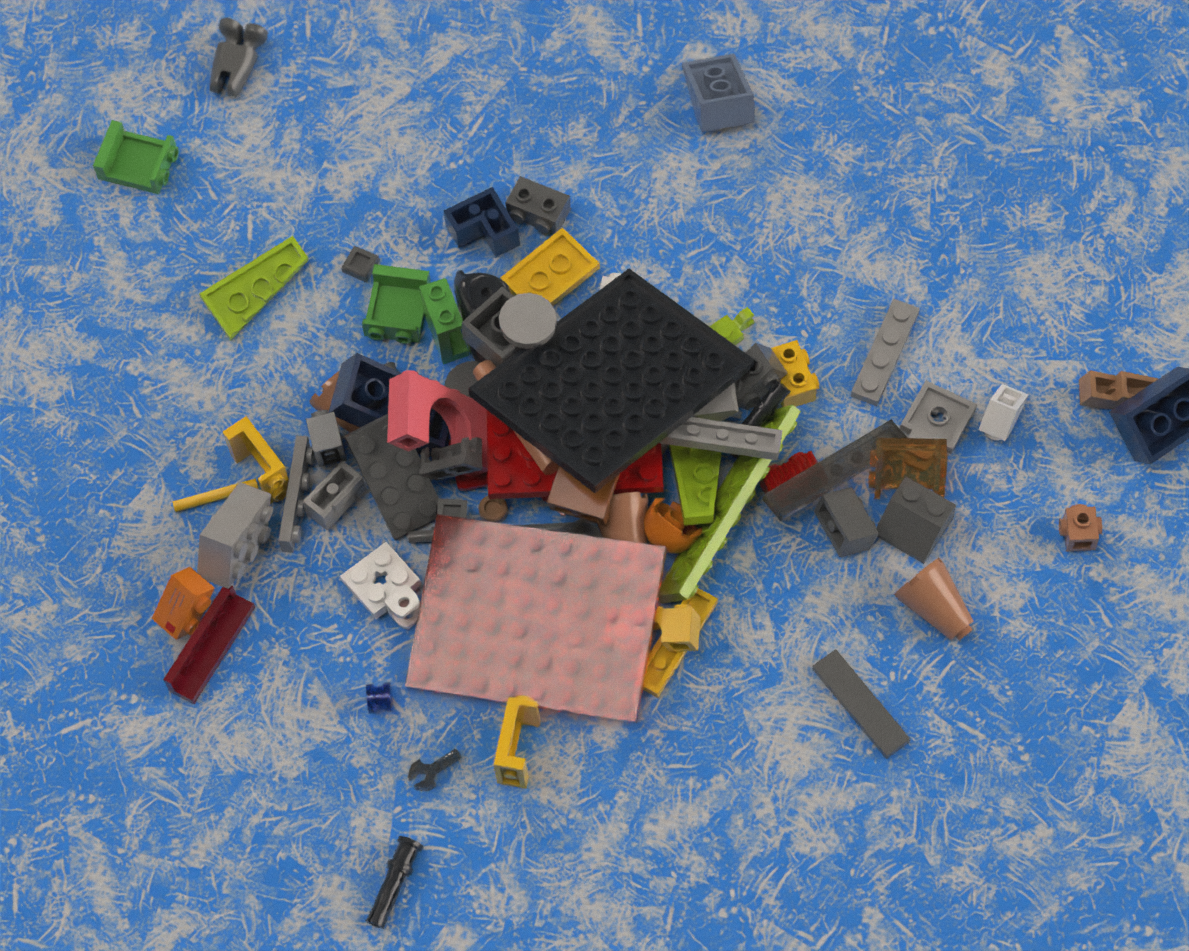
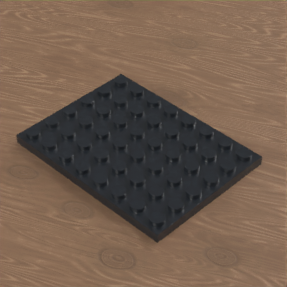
M628 268L557 322L554 335L548 342L543 345H536L534 348H521L469 387L468 396L593 493H596L754 367L755 359Z

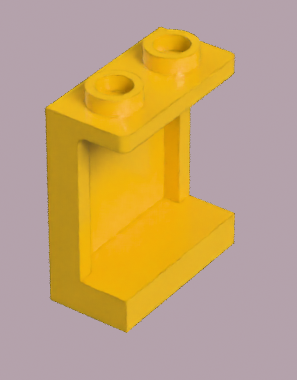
M245 416L223 431L230 455L236 463L252 455L265 472L258 478L261 490L271 494L270 504L274 501L279 502L286 497L289 478L285 466L248 417Z
M518 695L516 698L508 697L493 763L497 784L527 788L529 776L526 759L515 757L522 725L540 726L538 702L534 701L531 697Z

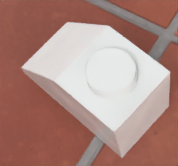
M1002 384L990 399L978 430L985 432V435L990 439L1005 441L1013 430L1028 394Z

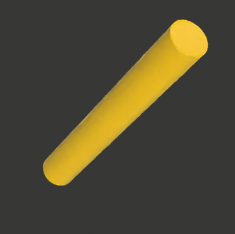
M256 478L241 482L259 489ZM238 483L172 501L174 510L178 512L228 498Z

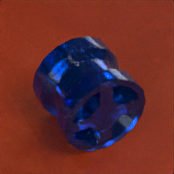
M384 682L382 686L366 684L369 714L382 709L386 712H393L391 683Z

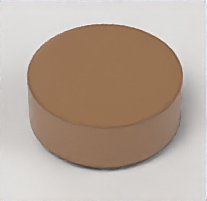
M488 496L484 497L479 504L481 519L489 525L502 523L508 515L506 501L504 499H489Z

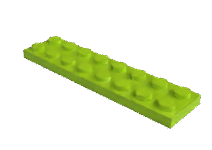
M794 405L776 409V414L773 417L770 416L761 426L763 428L782 430L779 453L783 449L782 442L785 437L797 426L796 419L801 411ZM744 455L737 457L717 490L713 523L696 525L698 529L702 527L701 535L688 550L678 554L653 595L654 599L663 604L688 600L696 593L698 581L712 567V558L725 545L727 541L726 535L730 528L739 522L741 510L754 497V489L758 482L768 474L770 469L768 466L772 459Z

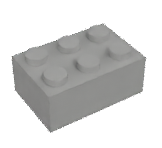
M239 482L200 533L197 573L206 581L229 589L235 579L239 580L242 577L246 564L255 559L260 545L266 544L270 537L271 528L268 527V523L273 512V507L270 506V493Z

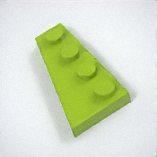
M291 236L199 293V296L231 341L308 262V256L296 239Z

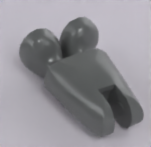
M222 18L218 27L226 42L217 44L209 90L220 93L226 76L230 78L227 85V95L236 97L246 83L258 58L255 49L266 42L268 31L264 27L253 23L247 24L244 30L243 26L236 20ZM243 37H244L243 46H241V45H239V44H240V42L242 41V39H243Z

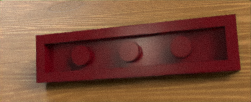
M232 585L229 589L221 588L163 679L169 692L192 704H195L255 609L254 603L238 596Z

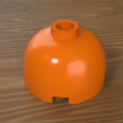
M656 498L648 508L644 518V533L650 547L659 553L665 552L670 554H678L688 550L701 535L702 527L698 529L696 524L684 525L680 504L673 501L668 505L663 503L665 498Z

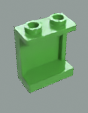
M112 120L94 161L93 168L99 180L159 194L162 186H165L168 182L169 168L172 162H176L179 148L176 146L174 137L171 135H167L164 141L124 130L122 122Z
M374 264L372 272L373 288L367 316L362 321L364 336H368L373 340L392 339L402 344L419 343L425 318L419 286L431 283L429 271Z
M443 278L419 286L425 319L442 363L446 364L469 356V350L461 332L463 320L447 279Z

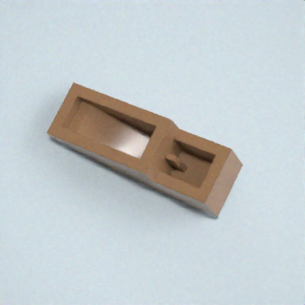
M1090 370L1079 379L1080 405L1114 409L1158 380V378L1120 371L1117 375H1111Z

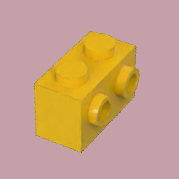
M798 340L772 347L771 349L787 371V374L780 382L791 391L782 400L781 406L794 405L797 407L816 401V390L820 386L816 374L810 373L808 368L810 360L806 349L800 348Z

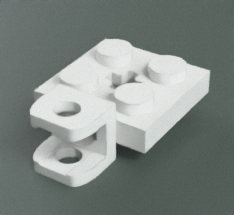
M387 542L340 575L342 582L375 619L388 611L391 618L401 628L409 629L424 618L419 598L414 592L422 585L421 580ZM386 576L385 584L382 585L380 582L374 584L377 577ZM412 611L414 612L413 617L409 619L405 618Z

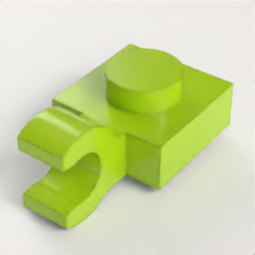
M746 307L733 320L728 315H725L709 327L736 345L744 340L742 331L755 323L753 320L754 314Z

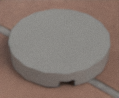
M533 293L517 294L508 299L501 307L499 315L500 330L504 338L514 346L525 349L534 348L536 345L545 344L554 335L557 325L555 309L541 295Z

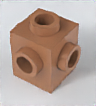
M1076 504L1066 508L1063 518H1059L1060 536H1065L1066 551L1096 550L1099 540L1098 534H1102L1101 517H1096L1095 507Z

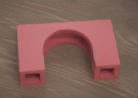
M413 370L403 371L400 375L389 379L387 443L408 452L428 444L430 410L432 408L446 422L450 432L451 445L461 443L462 439L469 437V440L475 437L482 439V470L463 475L472 478L488 471L487 410L472 398L461 394L460 391L441 385L436 380L423 377Z

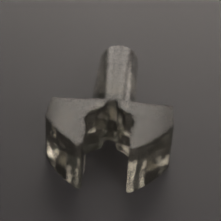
M453 749L431 764H423L419 759L411 765L408 779L411 781L419 774H426V778L415 784L414 788L417 791H430L437 786L434 781L436 774L460 760L461 754L457 749Z

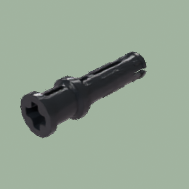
M398 837L397 842L399 844L394 856L387 862V869L389 870L366 919V922L374 927L384 929L405 878L412 875L413 869L411 867L418 852H421L424 848L422 844L408 837Z

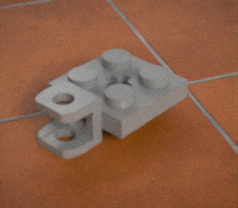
M926 380L900 425L901 431L910 434L906 442L904 462L918 469L925 470L932 463L938 448L952 454L976 411L977 404ZM940 412L943 414L944 421H934L931 415H937ZM913 454L916 455V456H918V457H921L922 459H921V460L915 459V458L913 457Z

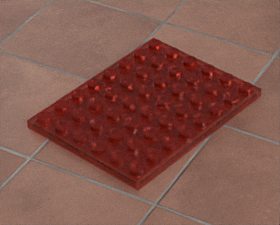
M437 514L405 687L507 703L508 697L516 698L518 695L531 697L534 701L538 702V707L541 709L637 723L667 548L665 546Z

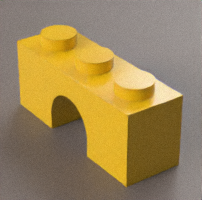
M684 604L675 605L674 608L649 605L646 606V609L620 606L618 610L607 611L605 645L622 653L642 652L645 636L653 630H662L661 643L670 652L698 651L701 617L691 606Z

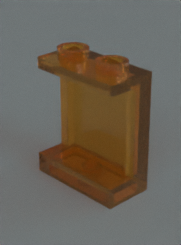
M876 438V449H870V467H874V471H869L868 488H874V499H880L882 488L897 489L905 476L927 489H932L934 493L944 498L948 462L947 439Z

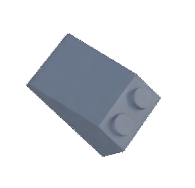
M735 54L682 63L695 117L702 132H714L722 128L742 127L746 124L755 123L754 94Z

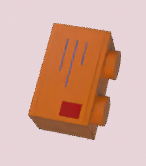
M191 567L171 575L151 619L176 640L186 635H192L200 623L204 611L211 604L210 598L215 587Z

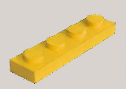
M698 588L690 599L683 600L681 604L691 606L701 617L700 631L718 604V598ZM662 634L636 673L634 681L635 686L657 698L687 653V651L670 652L661 643Z

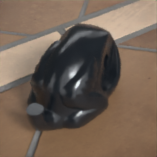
M463 270L457 271L454 279V290L462 320L464 321L502 286L512 294L509 286L502 279L487 273L465 274ZM467 343L469 353L475 361L481 363L486 360Z

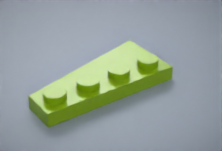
M668 444L684 525L713 523L722 452Z

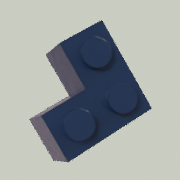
M493 187L443 211L446 228L458 248L482 236L495 257L520 246L518 228Z

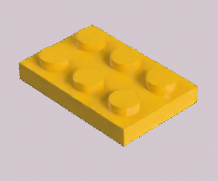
M562 227L501 276L500 279L509 286L514 296L523 293H533L541 295L554 306L599 270L600 263Z

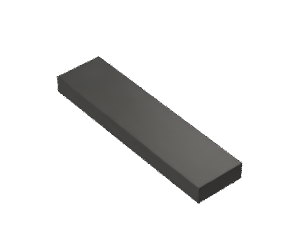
M836 649L813 665L812 670L886 759L910 742L908 735Z

